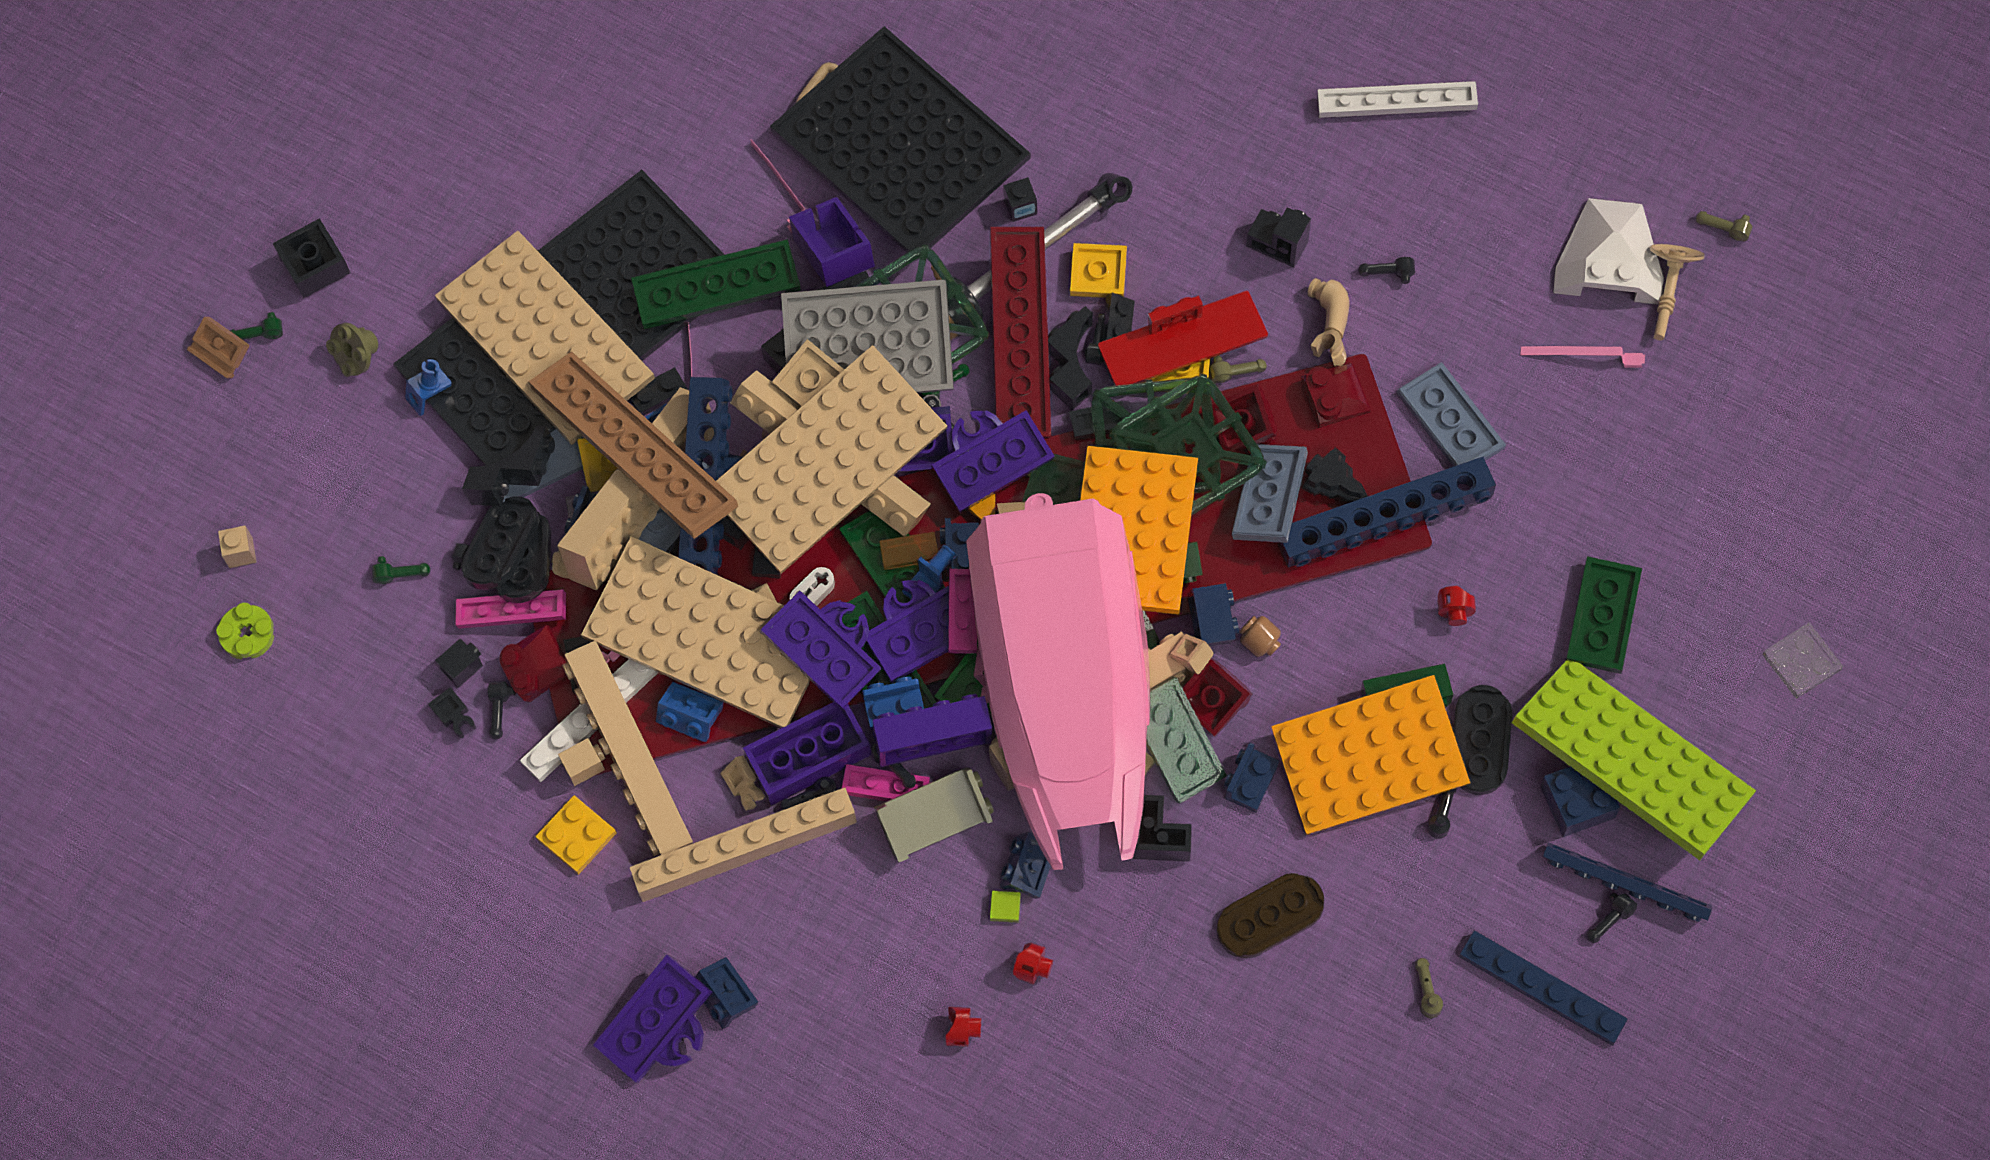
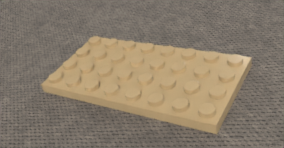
M516 231L435 295L436 300L571 445L580 439L582 435L530 388L529 381L571 351L626 401L655 379L654 373L519 231Z
M872 345L716 481L738 503V507L727 516L781 574L946 430L947 425Z
M632 536L581 634L582 638L591 642L596 640L598 645L779 728L789 725L810 681L808 677L760 633V630L784 605Z

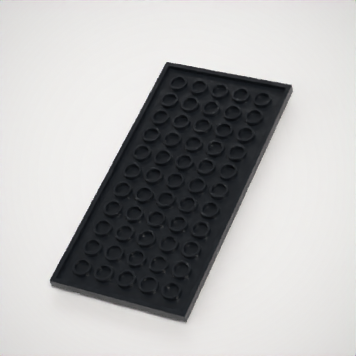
M642 169L538 250L547 262L641 361L646 359L686 327L688 322L691 323L698 316L644 329L631 278L725 255ZM453 317L393 363L395 369L408 380L422 372V363L425 361L427 366V359H433L438 362L439 368L450 379L451 386L425 401L484 466L501 461L515 453L527 442L536 425L546 426L550 433L556 429Z

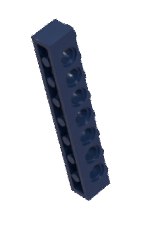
M690 377L685 454L717 481L727 472V469L724 468L725 457L729 455V442L726 441V433L731 426L728 402L732 401L733 389L730 381L724 378ZM715 400L716 408L712 413L708 414L706 406L708 402ZM713 428V438L706 441L704 438L705 431ZM711 455L712 464L709 468L704 469L702 465L703 459ZM721 520L695 539L680 526L678 558L698 567L703 565L705 570L717 575L718 568L722 565V553L719 551V542L724 536V526L721 524ZM705 538L707 547L704 551L699 552L697 543L700 539Z
M1480 457L1293 522L1288 542L1277 543L1287 567L1294 565L1301 567L1311 562V559L1320 556L1322 558L1330 557L1342 548H1356L1365 540L1371 538L1374 540L1381 539L1387 536L1389 532L1397 529L1400 531L1407 530L1419 521H1433L1442 513L1461 511L1466 505L1474 502L1477 504L1484 503L1494 495L1496 483L1484 457ZM1465 484L1469 486L1470 490L1463 491L1457 485ZM1440 493L1444 496V499L1437 500L1432 497V494ZM1414 502L1419 507L1416 509L1409 508L1406 505V503ZM1389 511L1393 516L1386 518L1380 512ZM1356 520H1363L1368 525L1360 527L1354 522ZM1338 529L1342 534L1333 536L1328 531ZM1312 538L1316 543L1307 545L1302 540Z

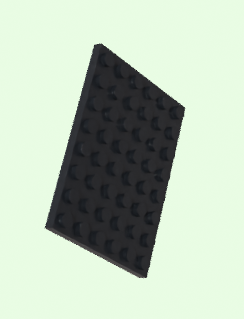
M885 26L770 125L771 131L916 261L1031 159V153Z

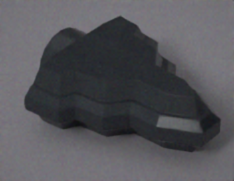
M1336 447L1325 457H1322L1320 454L1315 455L1306 467L1305 472L1309 477L1302 489L1313 496L1321 494L1329 499L1339 497L1347 503L1368 497L1362 484L1353 478V468L1345 462L1346 456Z

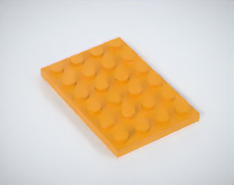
M1088 446L1080 501L1087 499L1098 500L1100 505L1122 516L1129 548L1133 555L1142 610L1179 615L1198 458Z
M1434 675L1271 726L1306 835L1470 784Z

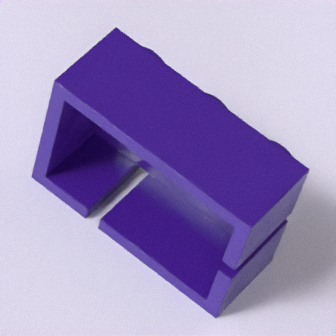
M837 197L815 206L820 226L819 230L816 229L811 208L789 217L795 243L826 287L875 267L869 240L861 229H858V225Z

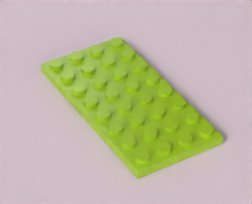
M1566 660L1512 721V724L1698 860L1704 857L1756 792L1754 788L1578 662Z

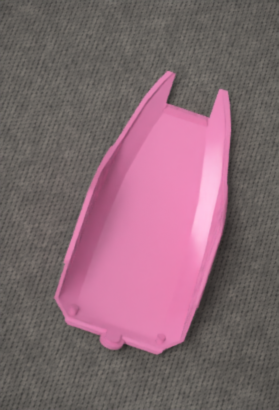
M1037 493L1026 500L1025 510L984 516L978 528L966 541L978 643L991 715L999 748H1003L1020 804L1040 849L1052 869L1063 870L1057 830L1112 821L1115 822L1121 860L1123 861L1133 858L1139 835L1144 802L1147 725H1149L1148 643L1133 555L1129 548L1122 516L1100 505L1098 500L1087 499L1053 505L1049 495Z

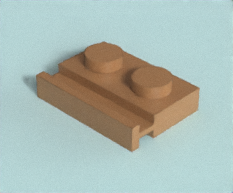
M203 317L192 339L193 343L191 346H188L187 350L224 377L233 378L235 369L239 367L250 345L211 317Z

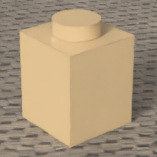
M246 526L218 531L221 554L229 568L257 563L253 537Z
M588 738L558 754L574 786L604 771L601 761L605 757L598 744L592 746Z

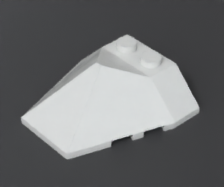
M1588 198L1555 268L1553 293L1580 296L1583 287L1635 292L1634 302L1658 304L1660 296L1663 295L1664 278L1657 255L1650 251L1651 245H1654L1642 204Z

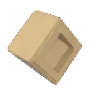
M1185 634L1169 656L1190 671L1200 674L1213 656V651L1207 642Z

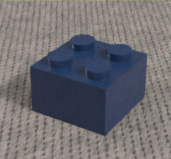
M1226 583L1192 589L1187 594L1194 637L1207 642L1209 647L1229 644L1235 640L1236 634H1239L1237 618L1232 617L1231 606H1234L1232 590H1227Z
M1571 766L1545 775L1542 780L1541 790L1563 837L1615 819L1620 810V806L1615 798Z

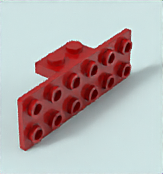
M1243 291L1204 306L1198 295L1193 298H1182L1176 304L1167 307L1159 306L1155 308L1152 312L1148 313V326L1098 343V348L1116 389L1120 391L1263 340L1268 337V332L1249 291Z

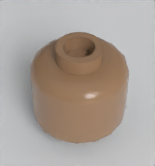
M1252 616L1239 631L1242 634L1240 637L1241 644L1256 657H1261L1265 653L1271 656L1281 645L1277 641L1281 635L1280 629L1265 616L1258 618Z

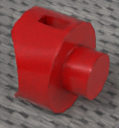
M1449 586L1439 590L1437 597L1438 614L1441 617L1448 618V624L1451 626L1465 625L1467 617L1472 616L1476 612L1475 597L1459 586Z
M1035 943L1024 944L1023 951L1018 954L1014 965V976L1021 981L1031 984L1035 983L1038 976L1048 979L1054 960L1044 957L1046 947Z
M948 1006V1018L953 1026L946 1034V1046L969 1047V1037L981 1038L982 1018H972L971 1008Z

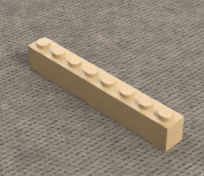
M757 370L740 384L730 402L770 434L801 408L797 402ZM894 475L861 503L904 537L919 523L931 505Z
M596 640L565 654L566 663L562 665L565 674L569 680L574 678L578 686L577 689H574L578 701L581 705L586 703L590 711L586 715L593 730L598 728L602 736L598 740L604 754L610 753L614 764L610 765L616 779H622L626 786V789L622 790L629 806L634 804L639 813L635 815V819L641 831L646 829L651 838L647 841V844L653 856H661L693 844L689 832Z
M842 788L631 866L630 870L642 902L855 824L857 823L855 811L846 788Z

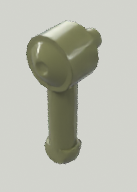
M1700 211L1696 215L1697 223L1727 231L1733 239L1741 242L1748 240L1753 228L1749 222L1750 217L1746 214L1741 219L1734 220V222L1707 214L1705 211Z
M1218 355L1213 358L1214 363L1210 367L1213 382L1223 383L1235 375L1264 372L1267 364L1263 359H1258L1253 362L1229 365L1228 362L1223 361L1222 357Z
M1419 958L1415 962V968L1418 970L1424 996L1420 1004V1010L1425 1017L1435 1018L1442 1011L1443 1001L1439 995L1434 993L1428 960L1426 958Z

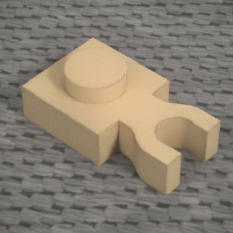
M744 756L735 757L721 772L733 795L741 796V802L745 810L754 809L757 806L754 801L765 798L762 790L754 785L757 777Z

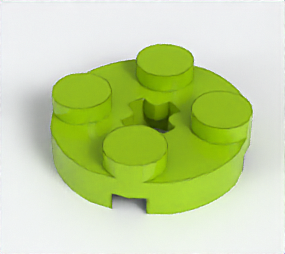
M245 602L229 610L222 617L216 629L221 646L230 656L236 659L257 658L271 647L274 640V624L268 613L256 605H250ZM250 626L251 636L244 635L240 637L241 629Z

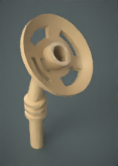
M1668 244L1651 245L1650 251L1668 260L1667 266H1669L1664 293L1660 296L1657 307L1659 315L1653 336L1656 340L1661 341L1665 338L1669 316L1673 314L1676 302L1674 294L1680 268H1683L1684 263L1704 259L1705 254L1698 250Z

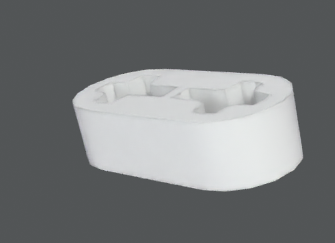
M824 567L814 569L791 592L790 600L801 591L805 596L808 595L807 598L817 606L834 589L833 573ZM827 577V585L821 583L817 586V578L824 579Z

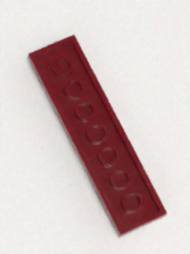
M990 227L995 415L1002 423H1005L1027 410L1043 438L1051 437L1044 227Z

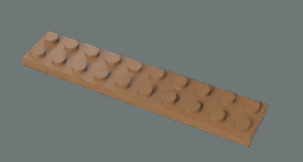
M572 351L529 381L530 388L694 539L738 507L737 500Z

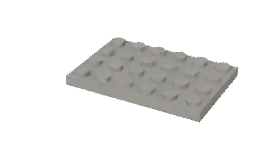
M946 280L781 293L786 364L807 339L843 369H846L873 345L917 393L954 390Z

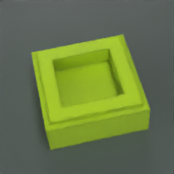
M992 891L990 921L1019 923L1021 892Z

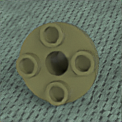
M345 322L336 325L332 329L330 340L326 342V348L333 355L346 377L358 376L369 369L372 354L378 350V340L372 331L365 330L364 327L357 328L355 325Z

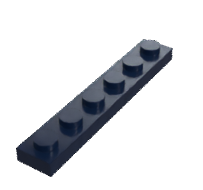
M1550 842L1546 846L1543 857L1547 858V863L1562 869L1564 865L1575 869L1574 873L1586 879H1591V876L1602 879L1601 884L1615 890H1618L1620 886L1630 890L1629 895L1637 899L1645 900L1648 897L1656 900L1657 906L1669 911H1673L1674 908L1685 912V917L1700 922L1701 918L1708 921L1712 911V905Z
M1475 930L1460 953L1459 957L1612 1046L1628 1020L1623 1015Z

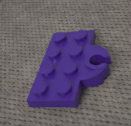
M987 410L970 412L971 420L977 422L980 426L979 431L974 434L965 431L964 420L961 417L957 420L952 429L954 452L935 462L931 467L959 513L1054 459V454L1027 410L1005 423H1002L996 415Z
M919 579L918 581H902L903 590L909 592L912 596L908 603H901L897 600L896 590L893 587L888 591L884 599L883 608L886 621L869 630L866 643L891 684L895 680L905 677L948 652L949 586L935 593L928 584Z
M799 591L760 630V633L842 710L881 670V667L862 650L869 632L867 618L862 614L859 616L858 624L855 627H846L842 622V617L852 613L856 607L855 605L840 602L839 600L819 609Z
M666 954L593 1046L636 1083L641 1081L656 1061L662 1065L676 1067L688 1064L693 1059L689 1055L681 1054L678 1046L682 1039L688 1038L692 1048L701 1051L704 1034L701 1023L694 1014L710 996L712 991L675 959Z

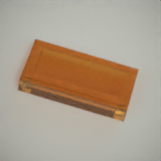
M934 532L880 541L884 570L916 565L920 557L929 562L938 552Z

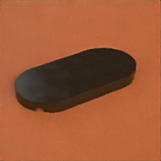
M1298 873L1285 874L1231 903L1222 911L1217 924V936L1220 944L1228 953L1239 958H1253L1263 954L1312 927L1320 919L1324 909L1323 891L1314 879L1299 875Z

